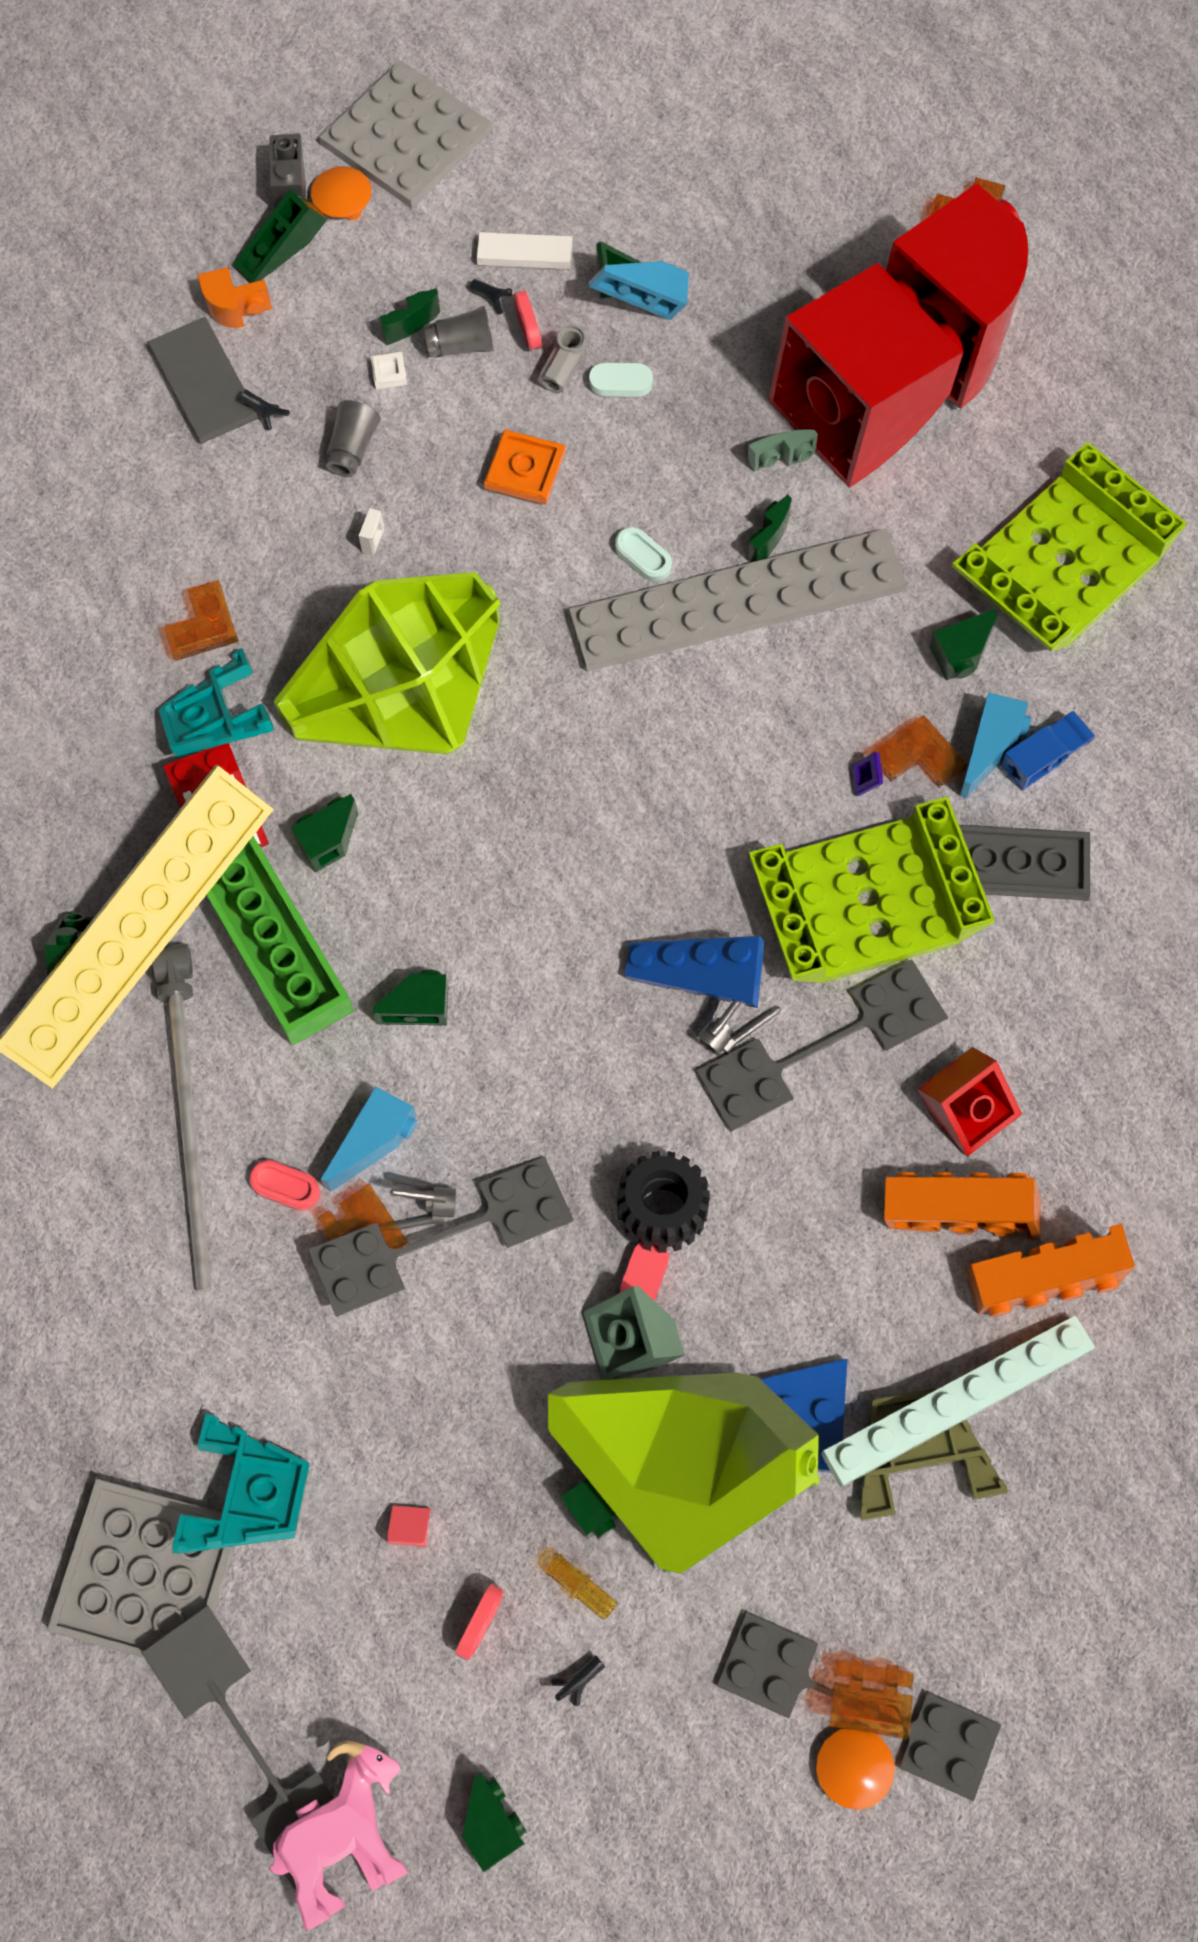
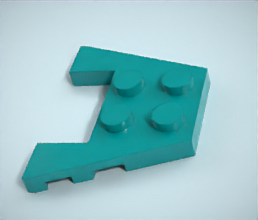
M243 648L232 653L234 660L223 668L219 664L209 671L210 678L198 687L191 684L158 709L169 746L176 757L275 730L263 703L232 718L223 688L254 674Z
M205 1413L198 1441V1450L235 1456L233 1470L221 1519L213 1520L180 1514L172 1544V1553L180 1554L294 1539L310 1463L268 1442L265 1445L247 1436L246 1431L236 1426L232 1429L220 1423L218 1417Z

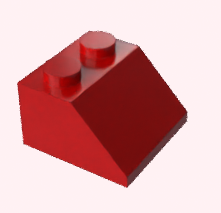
M971 1047L918 1088L930 1115L967 1157L1022 1115L997 1060L974 1047Z

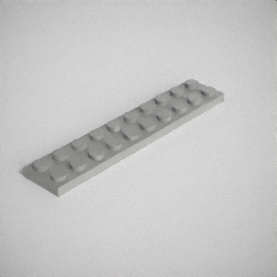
M882 529L569 608V615L586 671L589 672L903 592L906 590L907 584L887 529Z

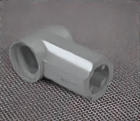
M568 325L561 328L558 332L557 343L538 376L539 383L546 390L555 394L558 392L563 393L577 366L585 361L587 356L585 333L580 327ZM576 345V347L569 348L567 346Z

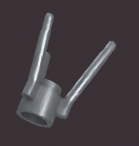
M717 999L707 1019L698 1029L700 1033L696 1038L707 1050L715 1055H719L722 1050L729 1054L736 1044L779 1014L781 1008L775 1007L731 1038L730 1035L733 1029L727 1022L741 1003L733 1001L721 1018H716L724 1001Z
M392 1173L385 1174L387 1180L427 1190V1192L392 1188L390 1194L404 1198L426 1200L425 1212H432V1216L379 1226L382 1233L428 1224H445V1217L455 1216L456 1188H448V1185L433 1184Z

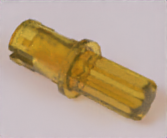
M561 1553L547 1568L545 1574L571 1593L570 1598L572 1600L577 1598L602 1620L607 1619L616 1608L617 1602L590 1580L592 1575L587 1574L585 1576L567 1561Z

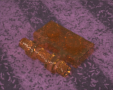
M369 1183L339 1203L346 1214L345 1217L337 1221L330 1210L318 1217V1220L324 1227L322 1233L328 1241L346 1235L345 1233L353 1227L359 1230L377 1222L385 1242L390 1248L400 1249L410 1245Z
M851 1658V1661L836 1659L834 1675L848 1677L849 1684L835 1682L832 1687L829 1726L907 1740L910 1735L913 1696L897 1693L898 1686L911 1689L914 1673L899 1670V1666L891 1664L879 1667L864 1664L863 1659ZM865 1680L882 1683L884 1689L877 1690L862 1687V1682Z

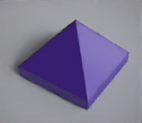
M874 752L852 764L856 796H861L883 784V773L878 752Z

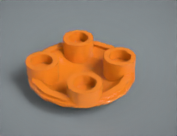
M337 166L325 170L316 177L311 186L310 196L313 205L323 215L354 221L361 217L362 210L370 201L372 187L369 179L360 170L352 167Z
M852 1726L837 1730L824 1741L818 1752L815 1771L819 1784L829 1799L844 1808L860 1810L874 1806L887 1795L893 1784L895 1765L891 1750L880 1736L869 1729Z

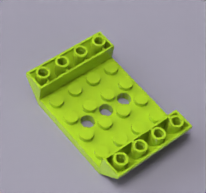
M1087 441L1065 461L1062 474L985 545L980 547L974 543L952 563V567L1052 652L1068 647L1145 576L1164 556L1185 529L1187 523ZM1036 534L1044 535L1048 539V543L1044 545L1036 544L1031 537ZM1067 555L1072 559L1073 563L1071 565H1062L1056 560V557ZM1087 575L1092 576L1097 580L1098 584L1087 586L1082 583L1080 578Z
M948 796L915 805L912 817L785 852L783 844L780 843L749 852V858L792 981L826 983L959 944L995 922ZM858 861L865 865L867 871L862 875H854L849 872L847 866L851 862ZM864 892H870L877 897L878 902L873 906H865L859 901L858 897ZM875 923H882L887 926L889 934L885 937H876L870 932V927Z

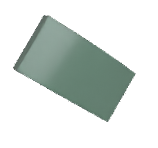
M793 430L760 439L748 446L747 463L755 472L763 467L773 466L780 458L784 460L788 467L798 461L804 462L816 452L818 434L815 430Z

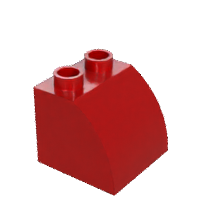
M978 183L894 240L886 271L895 281L904 280L913 287L918 296L920 307L938 325L947 324L957 333L964 352L951 392L947 398L959 409H962L977 396L992 375L1028 266V238L1024 223L1020 220L1016 209L1004 199H995Z
M876 263L786 316L768 400L795 430L816 431L818 434L816 452L850 488L896 454L939 409L951 392L964 351L957 333L947 324L938 325L920 307L918 296L913 287L904 280L895 281L879 263Z

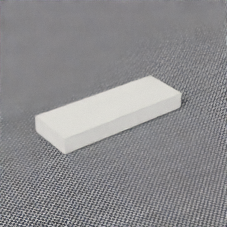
M479 232L477 265L571 269L573 236Z

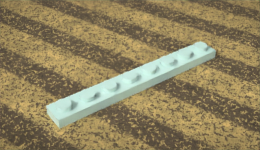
M1075 1315L827 1448L821 1455L841 1488L1095 1349V1346Z

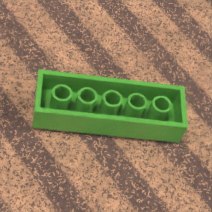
M252 836L206 894V897L290 1043L294 1046L355 1011L348 994L255 837Z

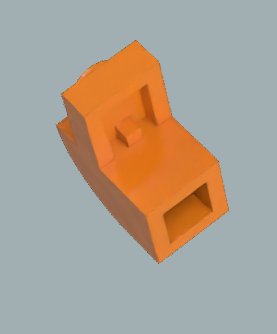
M228 267L198 274L208 313L213 320L223 326L231 328L245 327L242 316L259 314L272 309L265 280L234 287Z

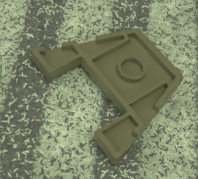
M941 1387L872 1400L869 1426ZM964 1420L865 1474L863 1478L860 1520L862 1522L896 1514L888 1475L963 1461L972 1500L1004 1495L1008 1493V1489L1003 1479H1000L992 1466V1461L985 1449H982L971 1431L972 1428L968 1421Z

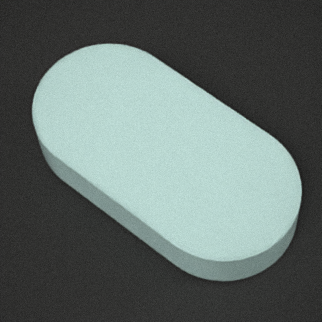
M600 363L591 369L589 385L591 390L599 396L641 397L651 391L653 387V373L648 366L640 363Z
M629 527L618 533L615 540L618 556L643 578L651 582H660L670 575L672 569L670 554L639 528Z

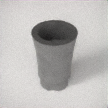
M485 305L464 314L436 320V324L424 325L425 339L430 357L440 354L446 356L471 351H494Z
M344 400L338 403L336 422L325 464L328 470L343 477H352L356 474L371 437L381 421V416L376 410L366 404L352 400Z

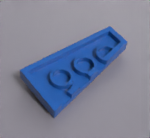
M760 936L629 943L625 976L635 982L667 989H680L694 995L703 994L715 997L718 1000L726 1002L735 1001L744 1003L749 1007L758 1008L764 940Z

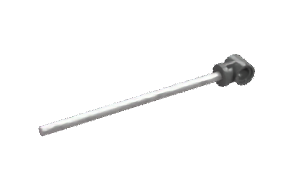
M181 944L164 947L153 961V970L156 982H164V985L157 989L158 999L163 1002H169L196 1288L197 1292L203 1293L209 1292L212 1289L183 1003L184 1000H188L193 996L192 985L185 983V979L193 978V967L189 945Z

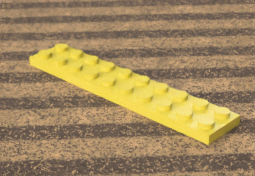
M216 764L1 1034L0 1052L53 1089L274 809Z

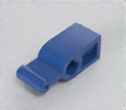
M1072 711L1052 726L1043 727L1007 751L1001 766L1023 791L1059 767L1071 754L1093 741L1095 735L1075 711Z

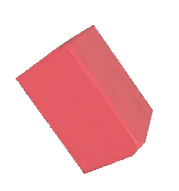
M392 1506L387 1543L389 1545L427 1548L431 1509Z

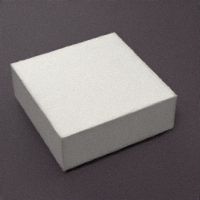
M402 352L371 356L376 389L407 385Z
M369 508L359 533L362 553L373 555L377 550L385 530L381 511Z

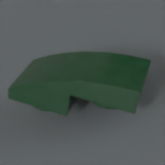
M436 288L420 291L412 296L406 297V309L394 310L380 316L381 329L386 346L411 336L437 317L440 313V304Z
M788 494L779 502L773 501L763 513V528L756 531L749 540L748 560L750 562L766 559L781 540L788 525L791 512L792 498Z

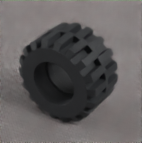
M660 1151L652 1152L650 1159H647L645 1155L637 1158V1166L631 1163L626 1168V1176L622 1175L619 1181L617 1217L618 1220H621V1229L624 1234L630 1232V1240L634 1244L643 1241V1249L651 1251L652 1245L659 1246L658 1253H666L667 1247L671 1246L674 1252L681 1250L682 1242L689 1246L695 1241V1234H701L704 1229V1222L707 1221L710 1190H707L708 1181L706 1176L701 1177V1169L697 1164L690 1167V1159L683 1155L680 1160L676 1159L675 1152L668 1151L667 1156H660ZM669 1190L682 1199L684 1206L672 1214L662 1215L650 1211L643 1204L642 1199L652 1191Z

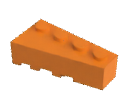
M899 1172L896 1173V1177H886L884 1220L889 1229L939 1232L941 1231V1226H948V1230L951 1232L972 1235V1233L978 1231V1228H983L987 1232L994 1233L995 1237H1010V1233L1025 1231L1027 1232V1239L1041 1240V1195L1035 1178H1029V1175L1025 1173H1008L1006 1178H992L991 1174L983 1172L971 1173L969 1177H955L954 1174L948 1172L933 1173L932 1177H918L916 1173Z
M1122 1223L1110 1226V1231L1106 1236L1095 1239L1091 1232L1077 1235L1075 1239L1067 1241L1065 1247L1059 1248L1058 1244L1051 1242L1031 1249L1029 1251L1030 1256L1023 1258L1022 1252L1018 1251L971 1264L967 1270V1276L978 1315L989 1312L990 1317H999L1011 1313V1307L1025 1304L1026 1309H1034L1047 1305V1299L1061 1297L1062 1301H1070L1084 1296L1083 1291L1096 1288L1097 1293H1106L1118 1289V1283H1121L1135 1267Z

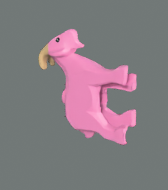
M352 1740L340 1741L332 1746L326 1755L328 1761L334 1759L339 1754L347 1753L349 1755L339 1794L321 1806L316 1799L296 1810L298 1819L288 1824L274 1842L273 1855L275 1862L269 1866V1869L274 1874L284 1875L290 1872L296 1885L295 1900L306 1932L331 1917L330 1915L345 1907L342 1899L328 1893L324 1887L323 1868L337 1863L351 1853L358 1861L371 1891L379 1888L384 1883L388 1885L408 1873L404 1863L389 1853L379 1835L370 1784L377 1782L387 1795L390 1794V1781L400 1772V1765L395 1759L375 1747Z

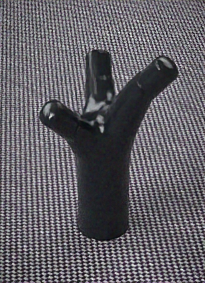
M473 279L470 285L471 291L485 296L493 303L498 315L503 313L500 297L512 296L511 288H498L478 279Z
M247 389L244 390L239 399L259 413L264 420L267 431L272 430L270 415L289 416L290 414L289 410L279 408L278 404H271Z
M595 1655L573 1674L562 1678H552V1686H564L555 1695V1699L561 1701L573 1692L572 1704L579 1706L585 1686L605 1668L602 1661Z

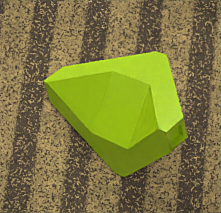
M476 572L374 581L358 591L275 698L274 703L279 717L298 741L450 754L465 744L500 624L499 606L501 603L495 591L488 583L485 584Z
M737 1372L568 1382L548 1393V1431L658 1567L663 1570L682 1574L808 1487L818 1486L820 1481L818 1476V1434L757 1376Z

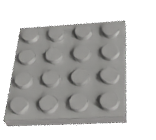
M400 60L319 138L321 146L354 169L360 170L367 178L412 209L492 131V122Z
M96 1479L47 1631L145 1658L142 1654L144 1650L206 1606H209L212 1612L215 1613L235 1546L176 1554L172 1553V1544L180 1514L220 1520L222 1512Z

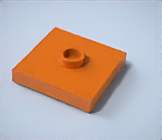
M504 429L484 481V488L547 505L566 452V445Z

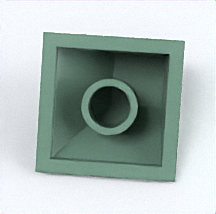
M633 1286L584 1311L603 1380L621 1379L659 1368L685 1355L674 1319L639 1286Z

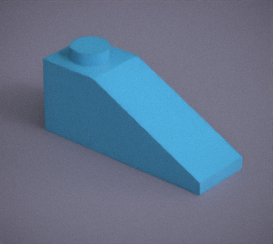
M663 261L604 265L589 281L588 287L671 320L687 305L689 272Z
M988 692L961 790V797L967 798L1003 761L1005 753L1016 746L1019 736L1027 735L1031 716L1025 715L1028 702Z
M375 1087L321 1178L325 1189L332 1192L399 1147L403 1138L409 1139L418 1122L415 1119L414 1107Z

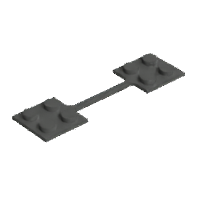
M911 959L851 990L853 997L863 1012L862 1020L783 1062H775L769 1057L758 1038L696 1070L729 1130L732 1132L794 1100L782 1079L781 1073L783 1069L864 1027L874 1030L885 1050L888 1051L947 1020L946 1013L913 960Z
M545 1156L479 1182L478 1184L488 1205V1211L485 1215L400 1249L390 1248L386 1244L380 1227L376 1222L308 1249L335 1316L338 1317L405 1290V1286L396 1268L398 1257L483 1223H494L498 1227L506 1247L510 1248L574 1222Z
M206 1606L144 1650L142 1654L184 1719L209 1702L219 1703L276 1790L274 1803L250 1820L274 1857V1842L288 1824L298 1819L295 1811L316 1799L321 1806L334 1797L318 1772H315L292 1789H286L279 1784L226 1702L225 1695L227 1689L251 1672V1670L210 1607ZM289 1872L285 1876L295 1890L296 1885L293 1876Z
M746 1612L717 1687L790 1719L799 1693L803 1689L812 1688L905 1730L909 1742L899 1768L971 1801L975 1800L1001 1727L1000 1724L928 1692L918 1718L912 1723H904L813 1682L809 1676V1667L818 1644Z

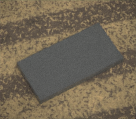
M206 316L148 341L157 363L200 444L259 419L255 409L239 400L245 389Z
M959 825L985 895L1089 900L1090 832Z

